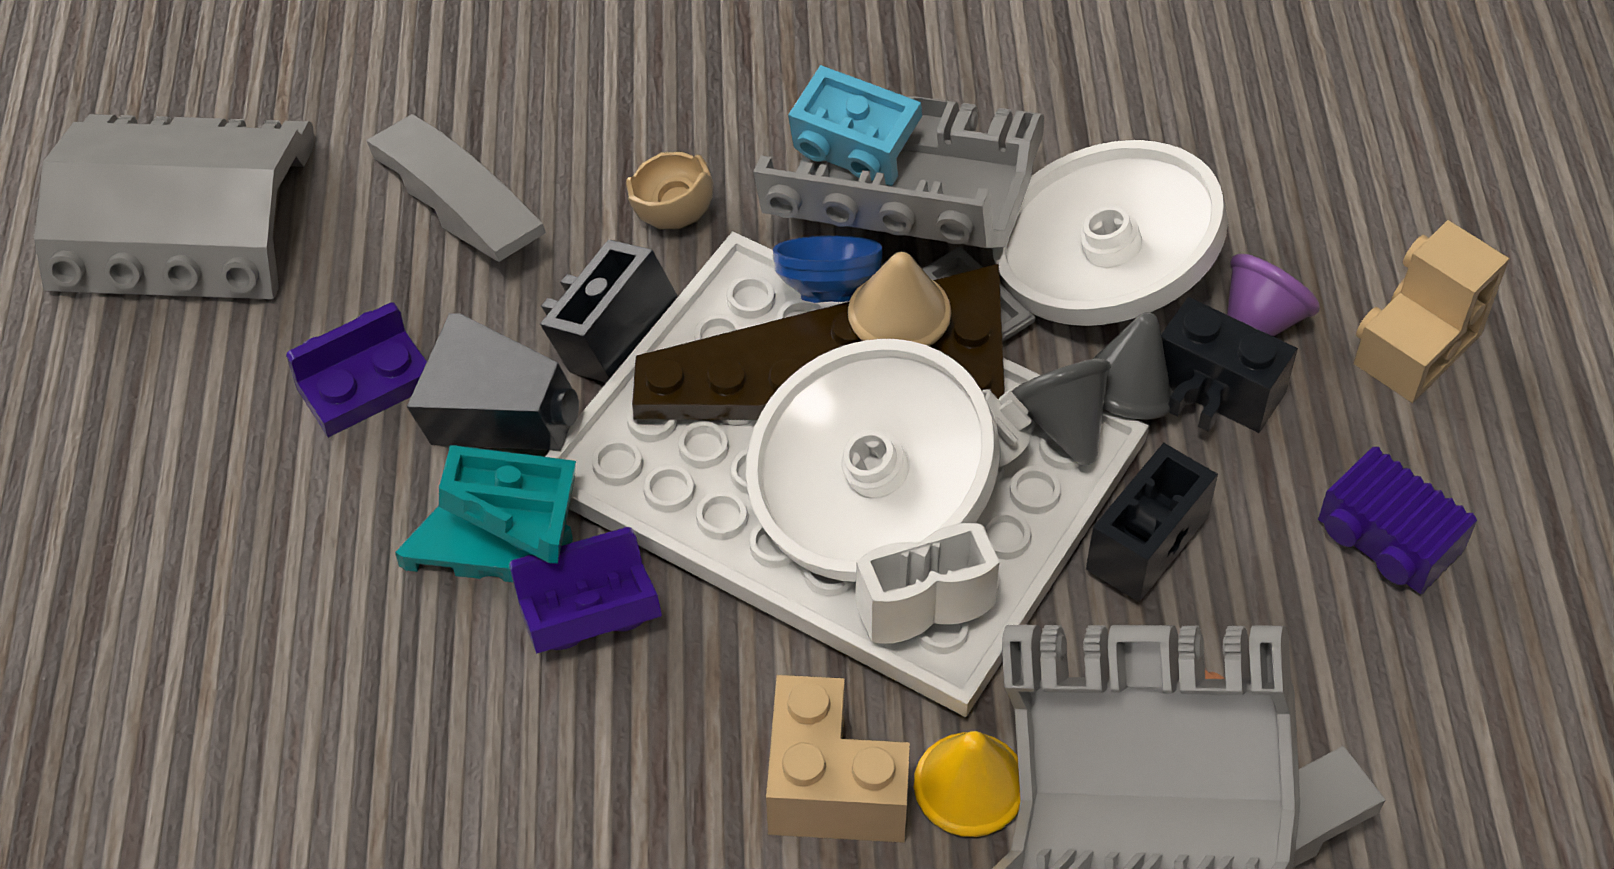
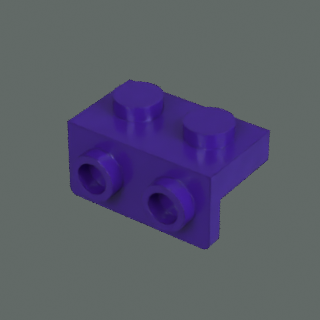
M624 527L562 545L558 564L546 562L534 555L514 559L509 563L521 615L536 654L551 649H568L577 645L581 640L611 631L632 630L640 626L644 621L662 616L657 592L642 564L637 537L631 527Z

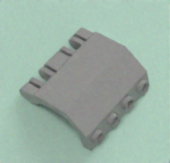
M908 96L921 102L922 117L896 158L898 177L892 186L885 183L884 173L877 172L874 180L871 181L870 171L863 170L860 178H858L848 169L827 161H813L804 155L796 172L777 170L773 168L771 157L761 155L753 171L761 211L765 214L777 215L783 218L830 223L841 227L849 226L888 232L894 235L946 241L951 244H965L984 248L1006 247L1031 180L1033 162L1043 136L1044 115L1017 110L1013 118V111L1011 109L999 108L995 112L988 133L975 132L978 125V109L975 104L963 103L959 111L958 102Z
M89 114L84 122H73L44 159L34 234L43 291L274 299L279 289L273 243L277 189L290 166H305L313 150L314 131L310 121H284L281 125L279 120H266L261 128H246V123L243 119H230L229 123H227L224 118L175 117L171 121L169 117L156 116L151 124H137L136 117L133 115H121L118 119L116 115Z
M1006 625L1002 637L1004 687L1015 709L1020 805L1011 851L992 869H1293L1300 812V786L1295 691L1291 681L1289 635L1286 626L1253 625L1250 630L1249 642L1245 626H1227L1226 634L1223 638L1226 679H1205L1204 639L1199 626H1181L1180 633L1178 634L1175 625H1112L1108 634L1106 625H1088L1083 641L1085 677H1069L1067 640L1062 625H1044L1042 631L1039 625Z

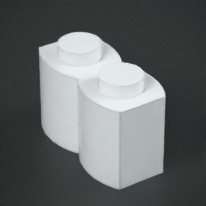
M960 523L946 526L932 532L920 543L895 542L885 544L867 552L856 562V606L871 642L896 643L905 641L923 633L933 623L958 624L967 622L985 614L995 605L1000 561L982 524Z

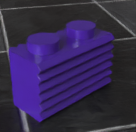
M1372 447L1326 491L1318 520L1324 524L1327 533L1334 541L1346 547L1355 546L1376 562L1377 568L1386 579L1398 585L1407 584L1419 594H1423L1433 584L1435 579H1438L1442 572L1446 571L1458 556H1461L1467 547L1477 522L1474 513H1467L1463 505H1456L1452 498H1445L1442 490H1434L1431 483H1424L1421 476H1414L1410 468H1403L1400 461H1393L1390 454L1382 453L1380 447Z

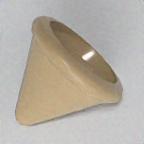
M905 252L895 253L868 281L859 286L853 293L848 306L849 323L853 332L862 341L899 339L931 346L944 335L950 324L952 314L950 301L945 291L938 283L930 279L917 262Z

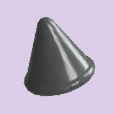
M1146 312L1139 315L1093 358L1106 359L1111 364L1110 372L1107 374L1103 409L1133 419H1156L1168 414L1170 411L1168 405L1169 398L1173 393L1169 384L1159 321L1154 314Z
M1097 358L1071 364L1035 377L1011 391L1029 410L1027 415L1078 464L1085 466L1095 462L1098 455L1107 374L1111 369V364L1108 360Z

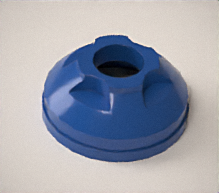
M831 235L810 236L787 240L775 245L773 248L776 273L787 285L801 294L802 300L808 302L850 301L855 290L868 281L881 268L882 246L880 243L866 238Z

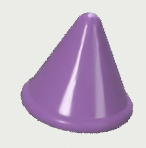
M1236 254L1232 257L1230 261L1232 273L1227 315L1274 337L1301 320L1313 317L1319 312L1320 305L1314 294L1287 272L1253 255Z

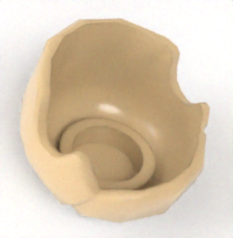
M661 152L643 162L635 174L626 180L628 200L633 210L642 221L659 230L681 229L697 222L708 210L713 196V180L708 166L701 155L693 157L684 152Z

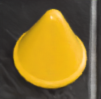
M978 731L962 732L944 737L930 746L918 761L914 772L913 784L916 801L924 815L934 825L948 833L961 837L990 835L1003 829L1018 814L1020 805L1018 756L1006 743Z

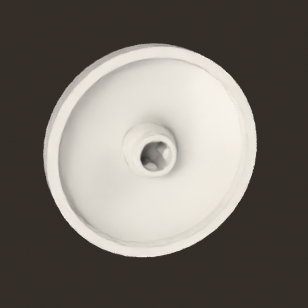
M1125 140L1098 144L1061 157L1031 176L1006 247L992 248L995 263L999 264V274L1006 290L1034 315L1046 320L1069 325L1092 326L1118 323L1137 318L1146 312L1151 313L1169 304L1201 280L1212 267L1223 247L1228 227L1227 210L1216 176L1195 155L1170 144L1155 141Z
M874 339L847 344L818 356L804 365L778 388L766 404L753 429L746 456L745 473L749 500L763 529L778 548L791 560L815 574L830 579L856 582V562L864 554L879 546L895 542L920 543L926 536L943 527L960 523H976L988 503L998 474L1000 460L998 429L988 402L975 380L960 364L941 351L924 344L899 339Z

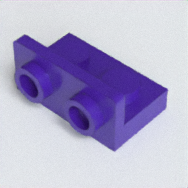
M394 302L373 311L365 312L356 319L321 336L310 338L302 345L289 350L286 354L296 389L328 438L410 398L427 363L406 333L401 312Z

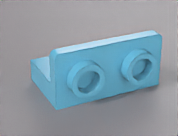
M820 65L788 114L793 146L801 154L813 161H827L848 169L858 178H860L863 170L870 171L871 181L874 180L877 172L884 173L885 183L892 186L898 177L896 158L920 121L922 106L921 102Z

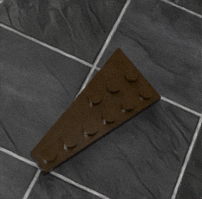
M999 264L933 280L945 291L950 301L952 314L950 324L944 335L929 347L951 357L972 376L981 391L988 389L999 399L1005 393ZM849 302L637 355L635 357L632 399L634 420H758L770 398L796 371L818 356L833 349L862 341L853 332L849 323Z

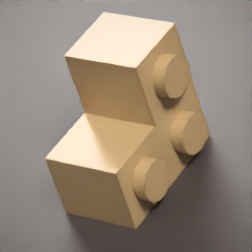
M1449 220L1432 236L1421 235L1411 245L1404 257L1403 265L1408 270L1405 278L1396 288L1391 302L1383 310L1374 307L1360 323L1356 331V337L1361 340L1354 365L1413 403L1482 335L1510 258Z
M776 676L766 793L768 835L905 843L910 743L843 739L844 678Z

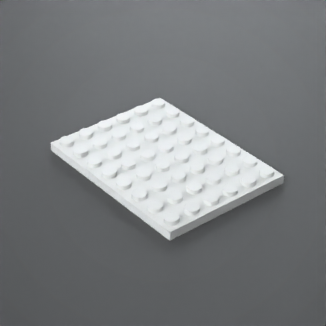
M732 231L578 416L575 423L570 426L561 450H550L545 456L576 461L575 481L569 509L610 531L631 527L640 547L954 712L967 717L1003 661L1002 637L1006 625H1026L1145 443L1149 425L1103 409L1097 458L1092 464L1082 466L1071 458L1032 420L1025 427V430L1031 435L1029 444L1013 461L1005 466L998 467V474L991 496L976 521L977 524L983 525L1000 561L995 605L985 614L967 622L958 624L933 623L923 633L905 641L896 643L871 642L856 606V582L830 579L801 567L778 548L757 519L749 500L745 473L749 441L757 420H634L632 399L635 357L637 355L845 303H814L802 300L801 294L787 285L776 273L772 249ZM1003 358L1005 392L1008 390L1012 391L1022 383L1040 376L1025 367Z

